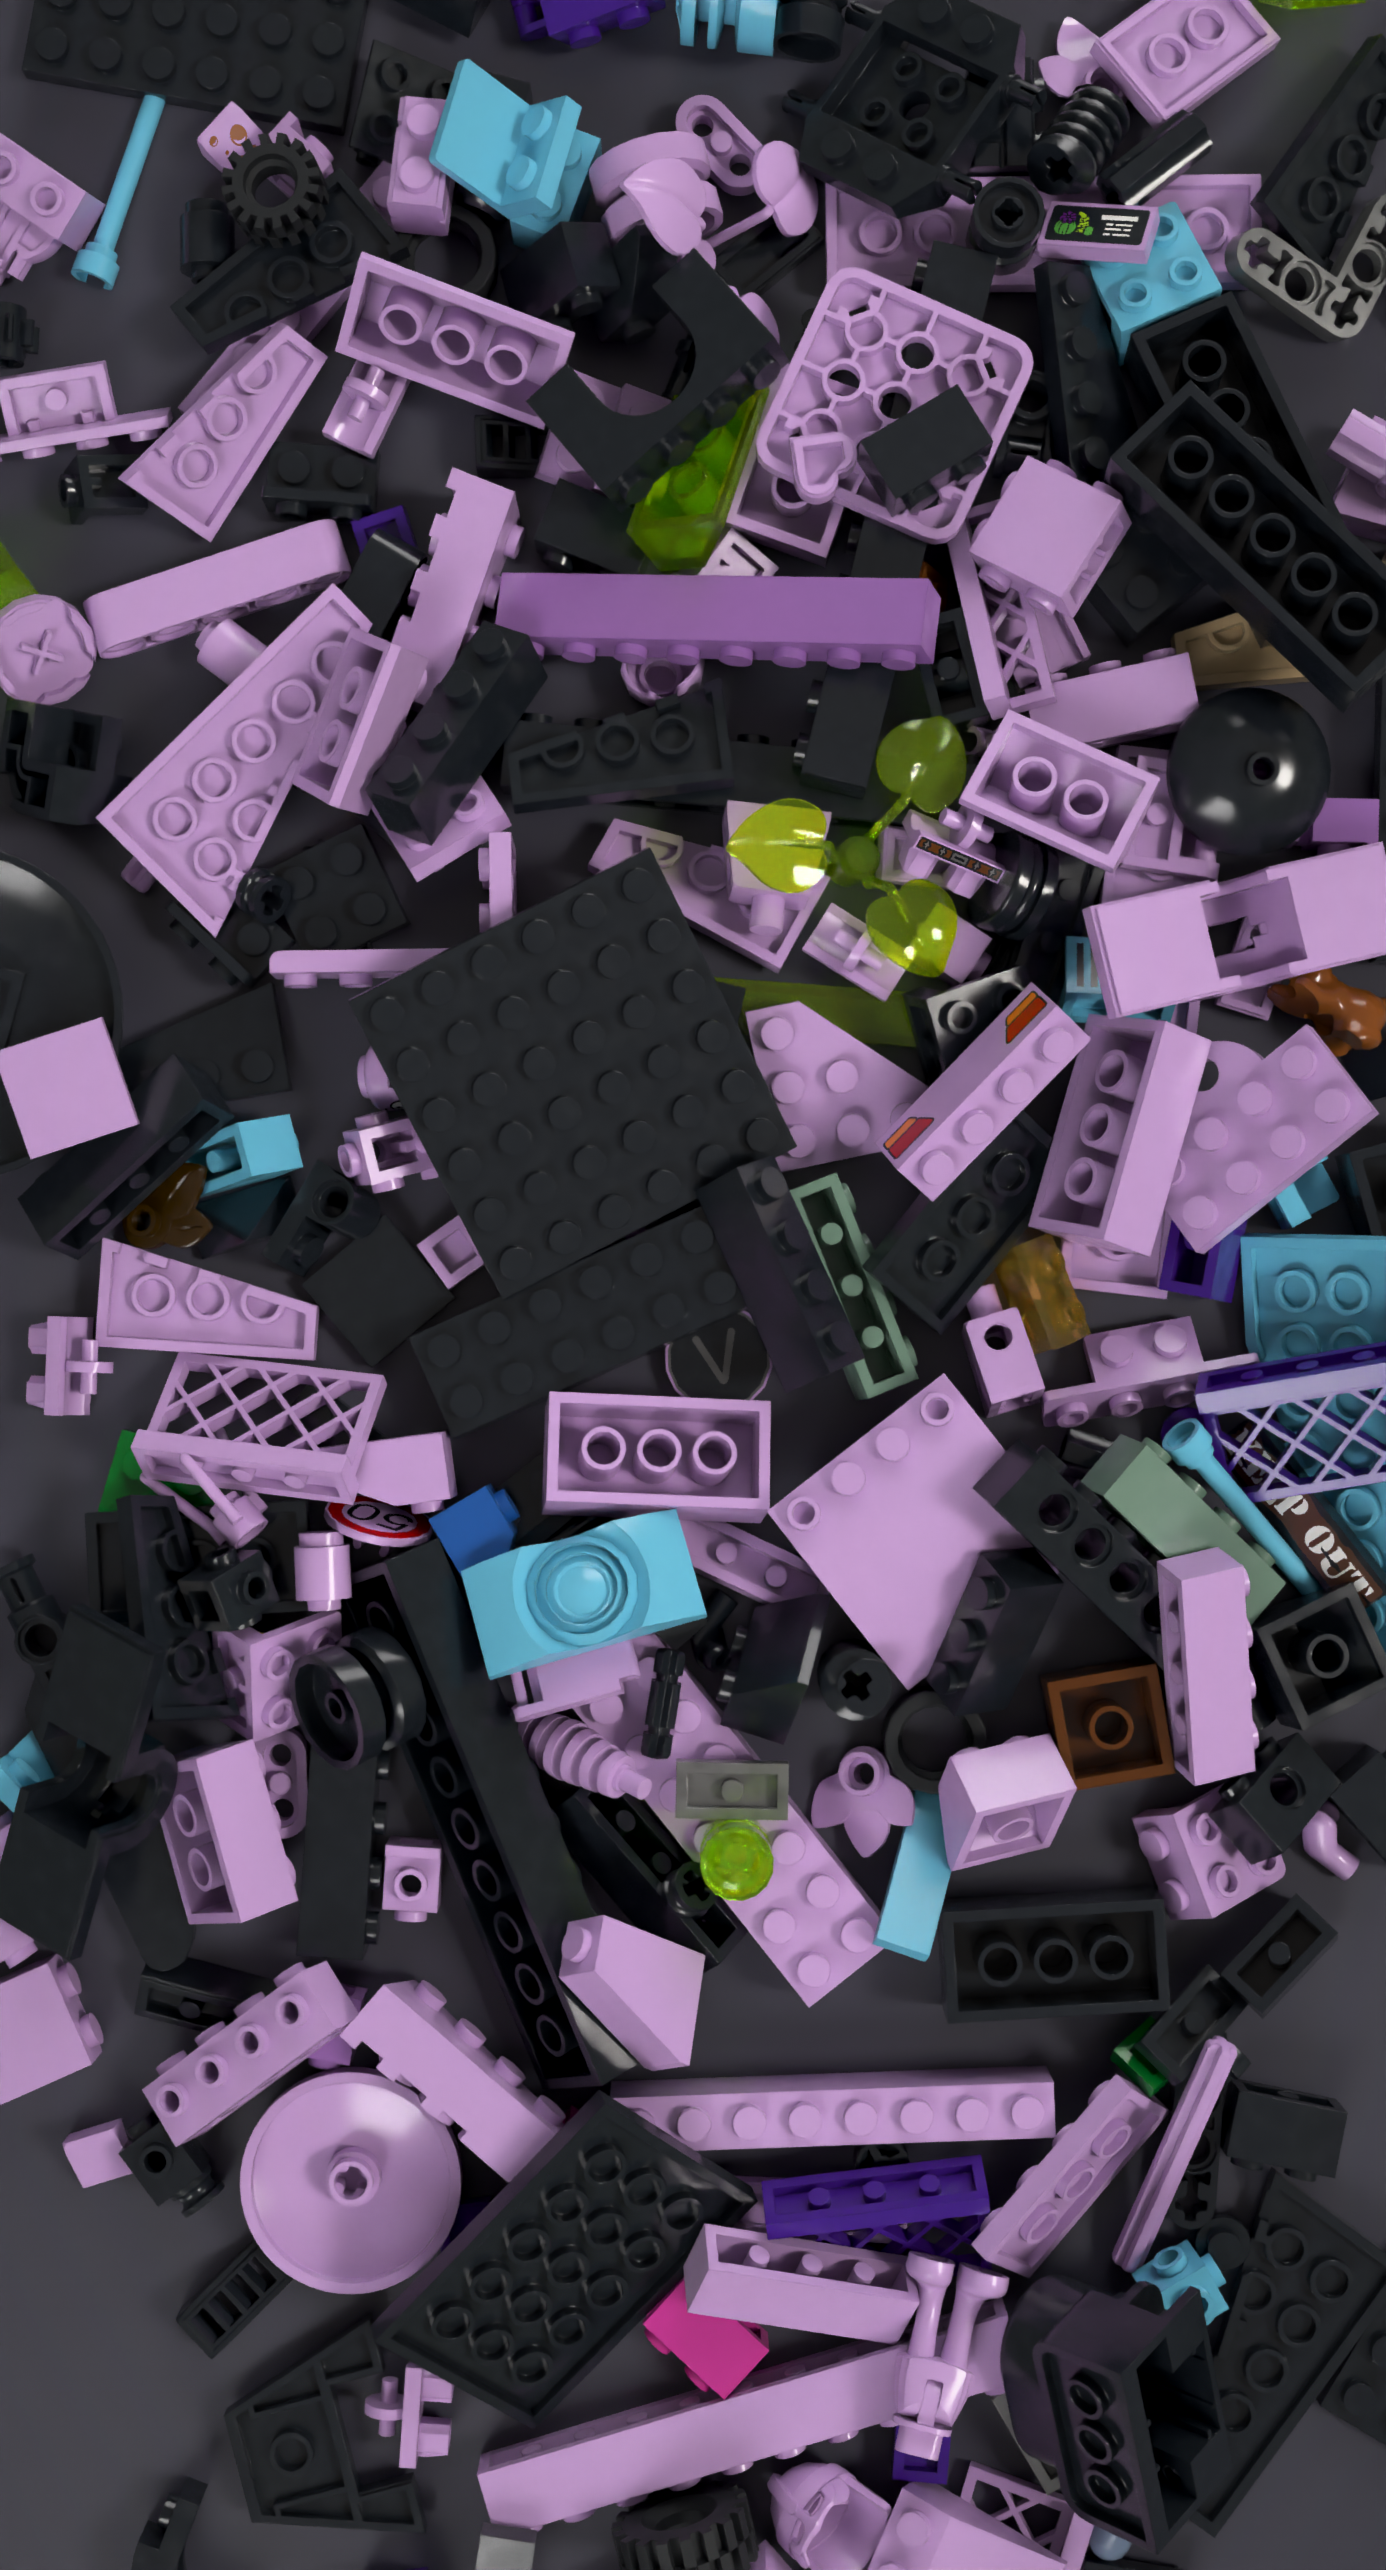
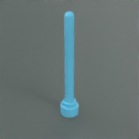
M145 95L94 241L87 242L85 249H80L77 252L71 274L79 281L86 283L87 276L90 274L105 282L104 289L110 291L113 289L120 269L116 263L118 255L114 252L166 103L160 97Z
M1188 1418L1172 1427L1165 1435L1162 1447L1171 1456L1173 1461L1179 1466H1186L1188 1469L1197 1470L1256 1542L1275 1559V1564L1302 1596L1322 1590L1323 1587L1213 1456L1212 1436L1196 1418Z

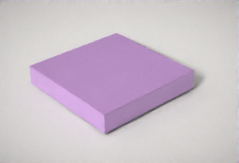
M103 1017L0 1050V1074L30 1160L140 1124Z

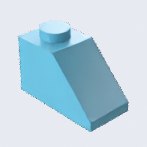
M290 1114L238 1122L218 1131L185 1162L201 1164L208 1169L201 1197L272 1179L303 1167L299 1152V1141L294 1133Z

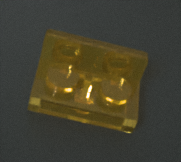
M1046 1233L1013 1246L995 1268L1009 1307H1017L1034 1355L1051 1349L1062 1348L1090 1335L1091 1332L1086 1322L1085 1310L1077 1299L1065 1268L1063 1254L1057 1248L1053 1235Z

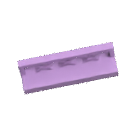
M1000 499L971 507L958 534L947 542L983 700L992 720L1004 718L1008 709L1021 713L1057 702L1035 608L1024 600L1025 594L1013 588H1010L1004 599L986 591L984 581L978 576L980 569L969 553L973 536L970 526L980 523L985 518H989ZM1018 596H1020L1022 609L1013 605ZM989 604L998 608L993 617H991ZM1007 614L1025 622L1027 626V632L1015 650L997 641L995 634ZM1030 646L1032 647L1034 660L1025 655ZM1000 653L1010 658L1004 668ZM1019 663L1038 673L1041 690L1010 698L1007 682Z

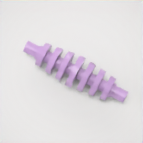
M517 1704L514 1705V1706L512 1707V1710H514L515 1708H517L518 1705H517ZM554 1713L518 1722V1732L529 1757L534 1760L540 1769L546 1771L548 1775L569 1784L582 1786L584 1789L593 1792H599L610 1798H619L623 1794L628 1793L642 1800L650 1793L652 1781L636 1772L635 1760L624 1751H620L616 1745L605 1740L602 1735L593 1729H588L586 1724Z

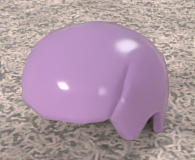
M647 657L646 663L643 664L622 662L620 672L629 695L635 700L653 707L655 706V700L677 693L678 697L697 691L701 685L705 659H699V663L696 665H679L668 661L666 658Z

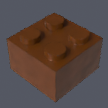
M1144 1656L1039 1675L1049 1733L1077 1787L1076 1791L1176 1773L1157 1663Z

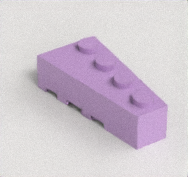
M454 467L451 469L446 487L452 489L454 496L448 514L442 513L441 515L436 513L429 536L432 537L428 554L433 556L430 566L422 564L420 568H417L410 587L408 605L415 608L412 618L406 615L400 617L391 642L429 658L425 669L427 671L426 685L421 695L416 700H413L410 710L418 713L431 697L435 686L442 681L457 660L464 645L471 640L480 627L487 607L496 609L501 584V571L507 557L512 559L517 557L526 532V528L520 526L521 518L515 491Z
M416 1980L383 1984L340 2034V2037L354 2049L363 2041L379 2055L380 2061L376 2068L393 2083L397 2079L406 2086L411 2087L414 2085L420 2091L418 2099L421 2103L419 2106L435 2120L438 2119L449 2126L454 2122L460 2125L463 2129L458 2133L459 2140L509 2183L563 2128L565 2124L562 2121L566 2118L564 2112L548 2097L540 2095L537 2098L524 2086L522 2082L526 2077L523 2072L509 2059L503 2056L497 2059L482 2045L486 2041L482 2032L464 2018L457 2021L443 2007L447 2001L442 1993L432 1984L425 1980H422L420 1983Z

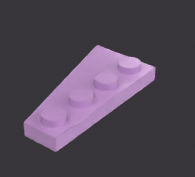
M278 321L118 479L196 534L211 542L328 356L288 325Z
M102 1238L95 1340H99L98 1347L316 1360L320 1306L109 1238Z

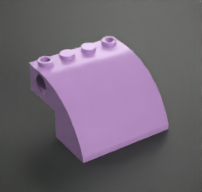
M944 1373L767 1511L833 1598L908 1691L928 1676L980 1554L1033 1547L973 1489V1486L1006 1451ZM1044 1501L1041 1503L1039 1510L1047 1506ZM1041 1555L1044 1558V1560L1049 1564V1566L1055 1571L1056 1574L1060 1573L1043 1555Z

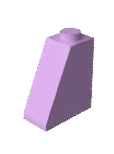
M605 1915L568 1922L566 1935L561 1947L562 1961L559 1978L644 2068L657 2071L689 2066L705 1955Z

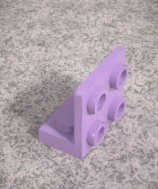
M337 1610L322 1611L264 1634L259 1633L252 1627L232 1632L212 1631V1648L221 1649L227 1670L220 1672L227 1698L235 1696L240 1711V1716L219 1720L246 1739H253L254 1743L300 1725L295 1716L290 1697L289 1674L295 1660L327 1644L334 1645L336 1641L342 1638L341 1613Z

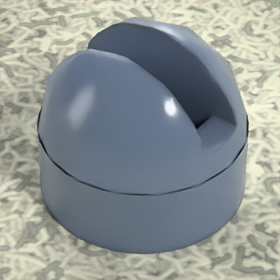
M1095 2525L1089 2540L1093 2553L1101 2560L1106 2561L1121 2559L1128 2552L1132 2544Z

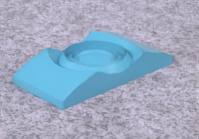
M676 1509L612 1520L579 1535L554 1542L516 1548L461 1571L490 1680L707 1617Z

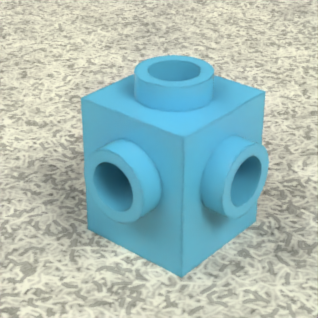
M1187 2239L1176 2246H1170L1161 2250L1153 2260L1131 2273L1136 2283L1138 2281H1147L1160 2289L1164 2309L1166 2310L1190 2286L1200 2289L1206 2325H1209L1216 2316L1229 2309L1218 2289L1226 2284L1220 2269L1209 2253L1200 2258Z

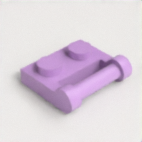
M1138 755L1134 766L1160 777L1161 780L1128 855L1120 863L1119 868L1185 877L1198 882L1206 880L1218 882L1220 864L1215 862L1217 850L1205 845L1196 838L1194 857L1179 856L1184 825L1177 816L1169 797L1166 779L1167 759Z

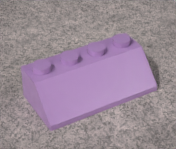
M362 251L358 260L335 351L544 430L545 423L529 406L526 400L566 365L575 332Z

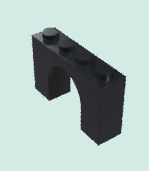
M695 248L652 285L668 311L689 333L695 343L696 359L692 376L684 390L675 400L664 408L649 414L636 416L620 414L605 406L568 363L526 400L529 406L620 513L631 504L638 503L644 499L658 479L673 466L685 462L692 455L695 446L715 428L726 425L735 416L738 407L757 390L764 389L772 384L778 377L780 370L789 362L775 337Z

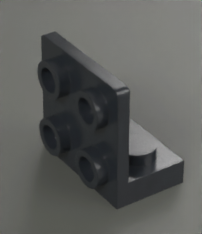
M1016 964L944 991L919 987L902 993L928 1088L1030 984L1027 968L1024 965Z

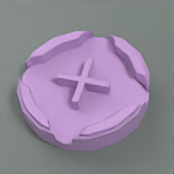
M33 594L15 599L0 610V687L7 695L15 699L53 705L67 701L84 688L91 676L89 672L93 667V661L96 662L97 646L92 628L73 605L56 596Z

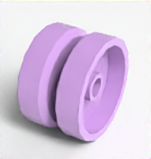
M683 131L653 133L634 138L613 147L594 161L589 168V179L596 205L605 210L601 217V222L605 224L611 249L633 227L645 224L634 202L619 187L620 182L639 166L659 158L673 157L686 162L698 175L706 193V206L700 216L705 221L706 228L702 231L701 240L712 235L723 223V212L716 187L706 181L710 176V162L704 140L695 133Z

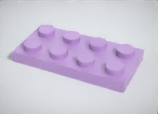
M1117 2074L1111 2080L1101 2083L1090 2095L1088 2100L1089 2106L1074 2123L1064 2126L1057 2133L1052 2142L1053 2148L1040 2164L1030 2167L1022 2174L1016 2185L1017 2191L1006 2204L992 2211L984 2219L980 2227L981 2233L971 2245L986 2261L1030 2278L1171 2111L1155 2096L1149 2098L1138 2086Z

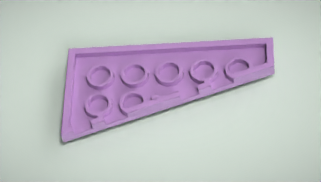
M334 583L293 621L95 817L215 938L236 898L238 884L243 876L249 872L292 786V778L351 626L369 633L372 627L369 619Z

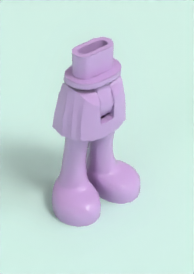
M909 2251L905 2264L906 2271L916 2280L920 2303L917 2307L908 2351L897 2353L894 2373L896 2413H894L893 2421L900 2426L894 2449L905 2454L938 2461L943 2437L951 2436L952 2429L950 2427H952L969 2396L975 2377L966 2368L972 2331L977 2314L986 2300L998 2299L1006 2294L1010 2278L983 2267L964 2262L959 2263L953 2310L941 2354L936 2356L934 2355L942 2302L946 2289L952 2280L955 2262L933 2254Z

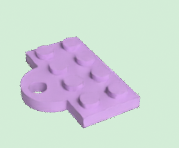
M1307 1024L1266 1058L1239 1043L1231 1041L1211 1042L1206 1062H1214L1216 1064L1219 1077L1211 1089L1207 1091L1198 1090L1164 1207L1196 1253L1205 1254L1379 1114L1314 1028Z

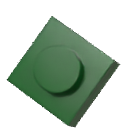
M1151 2016L1113 2050L1110 2057L1149 2098L1169 2082L1133 2046L1154 2023L1155 2020Z

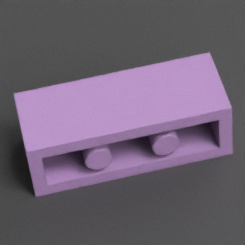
M1175 648L1159 649L1143 655L1144 662L1122 667L1120 660L1106 661L1089 667V675L1068 679L1067 673L1050 674L1057 702L1029 710L1030 719L1096 749L1177 732L1186 717L1199 706L1189 652L1176 655ZM1039 678L1035 679L1036 687L1025 689V694L1041 690Z

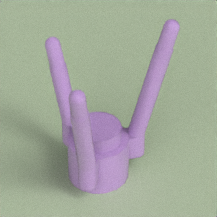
M224 1428L214 1432L217 1439L230 1440ZM182 1453L179 1460L215 1503L209 1511L215 1518L214 1520L210 1519L162 1482L146 1479L143 1473L140 1474V1481L157 1495L174 1496L178 1510L207 1531L220 1547L228 1542L229 1545L235 1546V1549H239L256 1537L268 1523V1520L262 1514L268 1506L257 1493L242 1491L244 1496L240 1497L236 1491H232L224 1495L188 1453Z

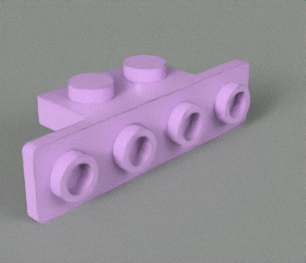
M105 360L0 377V404L7 433L0 434V462H2L1 454L22 451L24 459H34L56 453L55 445L74 442L76 443L77 450L96 449L108 445V437L129 434L130 440L133 442L151 440L160 437L163 434L162 428L169 427L173 420L171 407L118 415Z
M1191 1316L1084 1335L1083 1349L1093 1383L1043 1392L1041 1417L1045 1427L1059 1425L1069 1428L1081 1425L1088 1419L1110 1415L1119 1418L1129 1417L1137 1414L1142 1409L1158 1406L1183 1407L1195 1400L1194 1393L1199 1373L1260 1363L1257 1353H1249L1204 1362Z

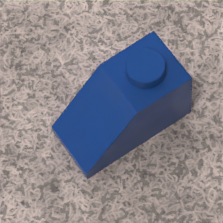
M490 1483L428 1519L461 1575V1571L514 1549L518 1529L513 1521L519 1518L520 1514L506 1490L503 1488L496 1492Z

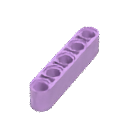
M323 519L100 592L86 599L83 602V608L89 626L92 628L99 656L103 659L119 658L201 631L211 621L215 620L221 623L227 618L234 620L327 589L332 583L335 585L341 584L348 580L352 569L336 521Z

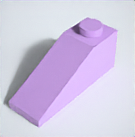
M449 1430L367 1441L355 1475L360 1486L359 1494L393 1506L411 1504L412 1514L445 1510L444 1500L458 1495ZM348 1444L319 1447L321 1452L345 1454Z

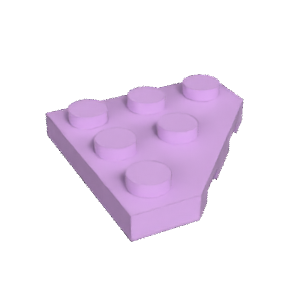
M799 1000L745 1011L755 1062L797 1145L796 1148L775 1158L781 1172L882 1152L875 1142L928 1089L926 1084Z

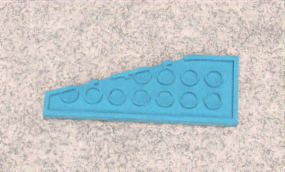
M1247 1233L1240 1237L1245 1340L1249 1353H1257L1260 1363L1386 1341V1236ZM1378 1388L1368 1391L1374 1394ZM1350 1393L1335 1395L1326 1409L1352 1424L1367 1403ZM1316 1398L1311 1400H1313L1316 1403H1319V1401L1322 1398ZM1293 1402L1280 1404L1275 1410L1280 1424L1294 1433H1297L1311 1414ZM1374 1409L1360 1430L1386 1445V1415ZM1318 1418L1304 1439L1330 1454L1344 1433ZM1352 1439L1338 1459L1354 1469L1369 1467L1378 1454ZM1286 1441L1283 1444L1287 1447L1289 1443ZM1298 1448L1292 1454L1309 1477L1314 1476L1323 1464ZM1330 1469L1327 1474L1336 1473V1471ZM1386 1482L1322 1492L1386 1573ZM1385 1595L1365 1610L1386 1654Z

